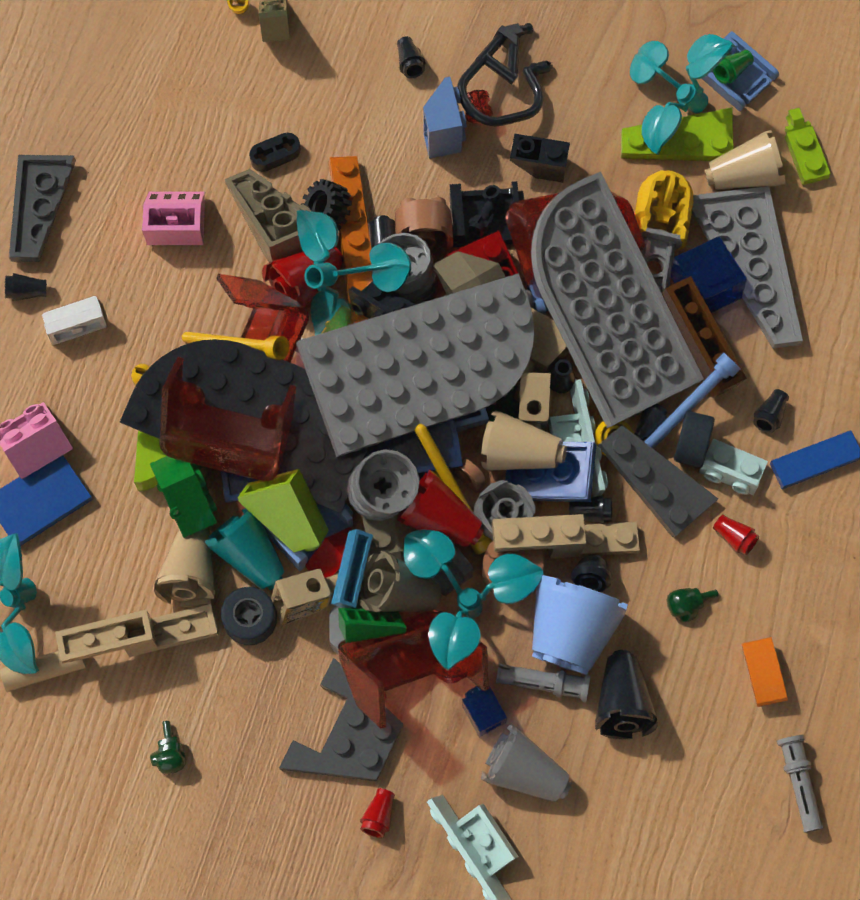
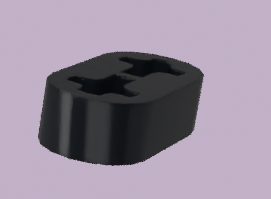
M287 132L254 145L249 153L252 167L257 171L265 172L293 161L299 156L301 151L299 138L293 133ZM288 143L289 146H292V150L288 151L283 147V144ZM262 153L267 157V160L262 162L258 155Z

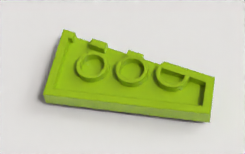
M731 107L682 117L676 133L662 147L659 155L652 152L645 144L642 136V125L622 128L621 158L712 161L733 149V109Z

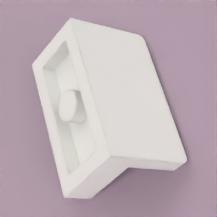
M96 296L42 314L45 323L44 327L52 346L107 327Z

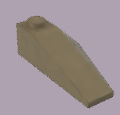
M251 169L225 179L230 193L268 262L303 252L297 230V211H311L310 208L304 204H297L286 192L280 193L273 188L271 182Z

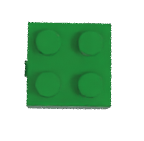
M183 449L150 463L158 482L157 489L163 493L170 508V517L175 519L183 538L217 523L212 513L217 510L211 494H209L206 487L207 484L193 457L187 459Z

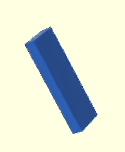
M850 430L771 460L770 466L781 489H785L860 460V447Z

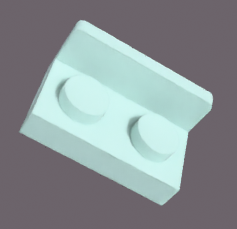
M713 439L699 473L703 474L711 482H722L732 486V489L737 493L754 495L768 461Z

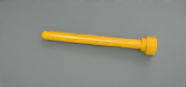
M184 332L182 334V341L185 343L212 339L229 340L263 351L267 357L275 360L285 359L290 349L289 341L284 336L272 335L265 340L195 332Z
M418 424L415 427V432L441 480L471 510L427 427L424 424ZM482 534L479 541L475 545L470 543V546L476 555L486 552L488 545L493 540Z

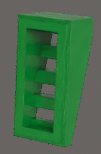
M338 608L339 628L346 643L406 633V626L399 612H370L358 608Z

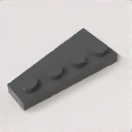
M18 155L9 250L11 262H40L76 162L74 155Z
M623 425L598 444V447L672 537L677 536L718 500L711 492Z

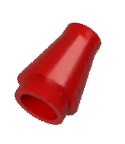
M724 514L717 519L713 526V529L737 553L742 552L744 555H747L754 548L759 539V535L755 533L754 528L730 519Z
M382 788L377 789L376 795L360 819L362 823L360 830L363 833L376 838H384L385 833L390 831L392 806L395 797L393 792Z

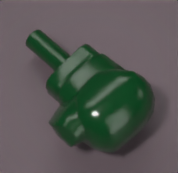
M516 385L507 393L506 398L502 397L497 401L496 405L486 407L488 421L494 422L496 417L491 415L494 411L503 412L516 418L518 402L513 399L517 388Z
M698 588L674 590L667 595V606L673 617L680 618L682 622H689L695 619L699 609L703 608V601L718 597V591L715 589L700 593Z
M163 721L165 739L158 741V750L150 755V761L152 766H157L162 774L179 772L184 768L186 757L179 737H172L170 721Z

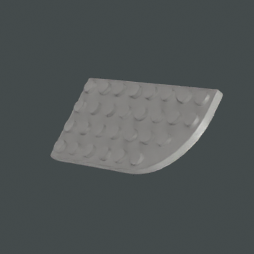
M601 171L568 186L548 203L538 219L532 239V267L540 294L608 428L704 380Z
M518 273L299 340L296 344L336 457L413 433L418 424H424L428 428L477 412L498 401L515 386L527 367L533 348L534 322L529 300Z

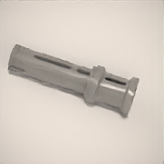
M499 663L496 683L553 692V695L557 698H561L563 695L581 698L582 702H587L591 675H585V677L566 674L564 670L557 671V674Z
M796 735L777 740V744L782 747L786 763L783 767L784 772L790 774L804 828L803 832L805 833L823 829V825L821 824L808 772L812 765L811 761L806 758L803 746L805 738L804 735Z

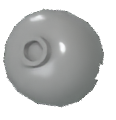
M501 480L491 483L480 493L474 505V514L482 521L480 528L484 530V536L493 540V519L533 517L535 514V504L531 495L523 486Z

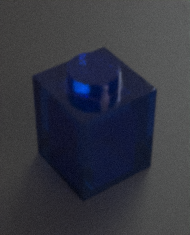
M480 685L476 686L464 694L466 698L462 699V707L479 737L506 723L507 716L490 685L483 689Z

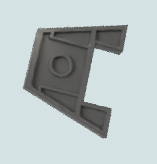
M333 658L320 686L347 699L321 753L293 740L279 769L377 781L403 728V723Z

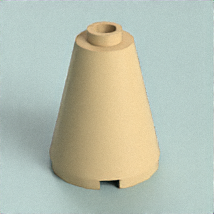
M771 130L761 133L710 161L709 168L705 169L708 185H714L716 190L770 187L786 184L785 175L781 176L779 168L783 167L775 137H772Z
M494 411L491 414L496 418L494 422L488 421L486 425L481 454L487 455V463L481 462L483 469L557 468L559 463H564L567 446L563 445L561 438L503 412Z
M208 528L183 538L180 529L178 530L154 584V593L162 601L171 604L172 599L180 601V607L196 608L208 605L211 602V598L214 599L215 586L211 549L205 544V540L210 539Z

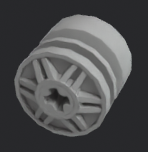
M409 233L393 234L383 239L380 243L398 245L408 254L411 260V271L405 284L394 292L415 305L429 301L434 296L438 287V276L432 267L433 259L426 242L417 235Z
M385 449L373 452L354 468L348 479L347 493L350 504L357 513L370 520L382 521L393 518L409 506L418 493L419 477L417 469L408 457L398 451ZM378 482H380L381 487L386 488L382 494H380L379 489H374Z

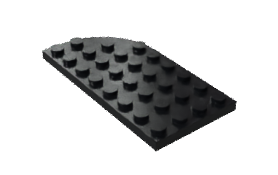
M212 339L192 342L180 346L159 358L136 384L120 419V423L258 480L300 469L315 503L342 514L348 500V479L354 468L365 459L369 449L367 447L336 457L305 368L283 359L275 360L269 358L263 351L229 340Z

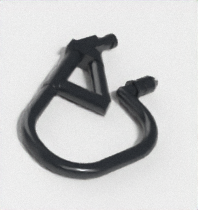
M519 23L508 26L502 25L497 30L492 41L460 77L457 84L460 103L466 113L477 122L493 127L505 126L528 120L537 115L541 110L544 95L536 76L548 73L553 68L551 62L547 60L531 63L530 66L523 68L522 72L534 94V102L527 110L492 117L478 111L467 95L469 81L484 65L511 85L518 77L519 38L524 34L533 33L531 23H526L525 25H519ZM501 46L508 49L507 67L492 57Z

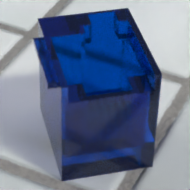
M720 236L674 257L671 272L672 281L675 284L691 276L711 313L742 299L747 278Z

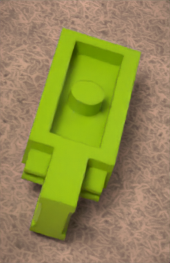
M800 108L788 110L789 113L786 116L788 126L785 127V140L802 185L829 179L831 173L813 126H811L810 121L804 122Z

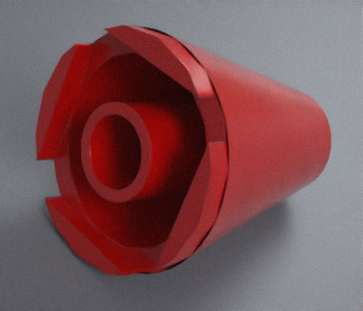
M334 247L328 250L330 257L324 263H331L337 270H340L342 268L343 256L340 250ZM304 252L271 261L264 265L262 269L263 281L269 280L272 287L268 290L270 296L286 313L293 311V314H297L319 292L317 288L309 287L305 281V270L310 265H314V261L306 256Z
M429 470L421 478L418 493L413 502L399 512L397 521L401 524L418 530L439 531L445 534L453 543L463 547H467L470 543L475 545L484 532L480 528L482 521L432 470Z

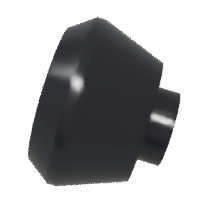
M598 555L583 557L571 572V579L575 585L598 592H603L612 583L609 565Z

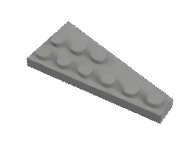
M755 187L693 195V216L772 349L801 345L803 339L770 187Z

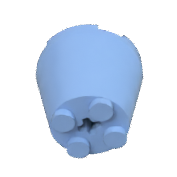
M542 575L536 589L532 657L587 675L624 618L628 604L619 603V599L568 582L563 583L558 578Z

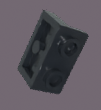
M373 281L362 291L354 286L348 290L352 310L356 314L363 315L368 319L415 305L394 291L385 292L380 290Z

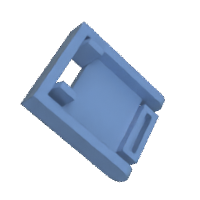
M731 31L723 38L735 45L729 54L739 53L745 49L749 50L754 58L753 64L748 66L733 83L719 82L714 76L713 70L701 79L733 107L741 111L745 108L746 104H749L772 83V80L774 81L779 77V72L738 35Z

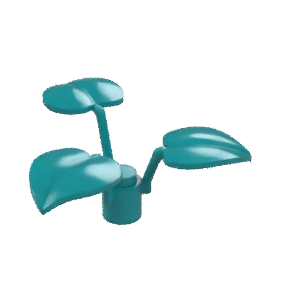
M707 34L694 42L687 54V60L690 64L686 66V71L693 84L680 85L661 69L669 59V51L663 43L649 41L642 45L638 53L635 54L630 66V76L634 82L640 85L646 84L658 73L678 89L676 96L679 103L668 102L665 107L656 105L647 113L643 120L642 136L645 144L652 152L659 155L662 147L676 133L682 121L680 109L684 112H687L689 109L691 112L698 114L707 107L708 96L703 92L704 89L699 85L697 79L707 76L735 46L731 41L714 34Z
M297 211V230L302 250L306 256L314 261V265H310L305 270V281L309 287L317 288L318 291H321L313 297L310 307L315 335L345 327L351 323L352 310L350 303L345 299L338 298V291L327 287L335 284L338 276L373 271L372 279L374 284L385 292L396 291L405 284L411 271V260L401 247L393 243H380L370 250L369 257L372 265L337 270L331 263H324L330 257L328 250L333 249L338 242V229L334 220L321 212Z
M421 529L407 534L404 538L405 564L414 576L424 579L435 577L442 569L458 594L457 604L459 611L456 616L448 612L440 613L433 619L429 627V641L432 651L438 662L446 670H450L477 649L481 639V632L473 618L478 617L482 613V601L487 599L490 590L494 588V596L500 603H517L525 599L537 588L544 572L541 567L520 555L504 554L496 558L490 565L488 576L492 583H489L482 593L473 588L462 589L446 565L455 557L456 551L452 541L439 531Z
M14 533L0 539V586H4L0 592V599L5 606L15 608L1 625L3 631L0 632V660L6 667L15 672L34 674L39 669L36 664L32 637L25 626L16 622L11 623L20 611L26 609L25 603L34 600L37 595L34 582L29 578H23L20 541L18 533Z

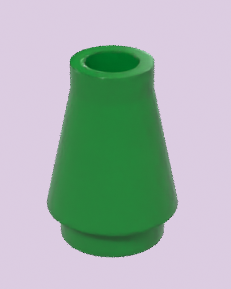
M745 49L739 53L726 56L713 70L714 76L721 83H733L748 66L753 64V55L749 50Z

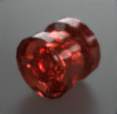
M473 90L467 93L471 103L478 111L485 115L493 116L492 107L488 105L490 97L487 91ZM465 112L466 120H467L468 122H470V123H479V122H477L476 120H474L473 118H471V117Z

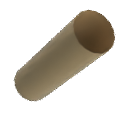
M59 651L35 658L39 671L34 674H22L4 667L0 669V675L6 692H10L86 668L85 659L63 664L60 660Z

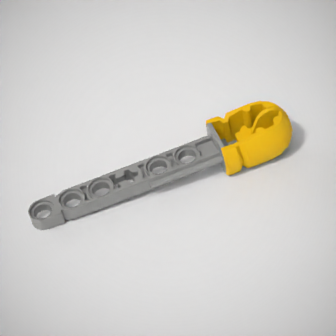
M660 170L648 176L641 184L634 215L635 222L632 227V235L636 243L640 244V251L646 263L656 261L661 265V273H652L661 293L670 284L675 250H680L687 245L689 232L687 229L690 226L693 207V190L690 183L683 175L670 170ZM655 199L658 200L657 206L651 208L652 213L655 215V221L668 224L669 219L673 217L675 219V227L672 233L665 230L647 228V224L651 219L650 206ZM672 203H677L675 209L672 210Z

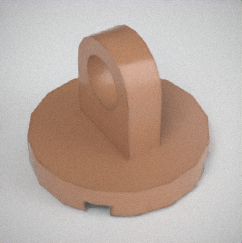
M467 451L461 453L463 466L449 470L470 508L474 509L480 493L491 483L498 482L499 477L497 470L483 469L481 462L487 463V457L480 453Z

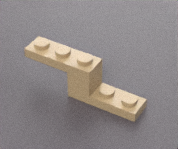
M583 514L492 520L494 552L549 549V557L552 559L585 557L589 555L638 554L640 551L637 522L584 525Z
M211 604L151 618L146 609L55 632L60 660L63 664L122 649L126 651L129 657L219 635Z

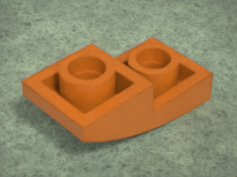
M772 637L742 643V650L757 707L788 701Z

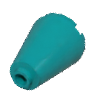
M244 508L241 510L244 513L242 517L232 516L209 536L210 539L205 540V544L262 590L267 587L269 590L274 589L275 582L283 579L282 574L285 570L263 524Z

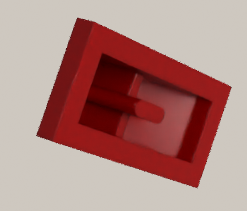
M348 527L325 538L322 545L306 563L305 567L307 570L321 569L325 578L338 574L348 532L352 531V529Z

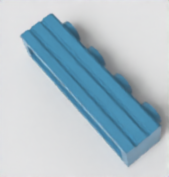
M358 529L348 532L331 604L342 608H356L373 538L372 534Z

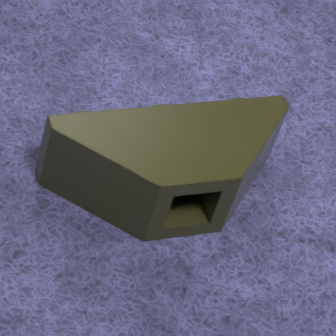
M286 0L259 1L262 41L290 40Z

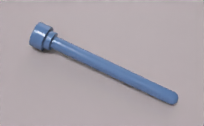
M723 353L716 360L715 370L644 442L654 449L683 420L687 411H691L723 378L733 377L741 368L728 355Z

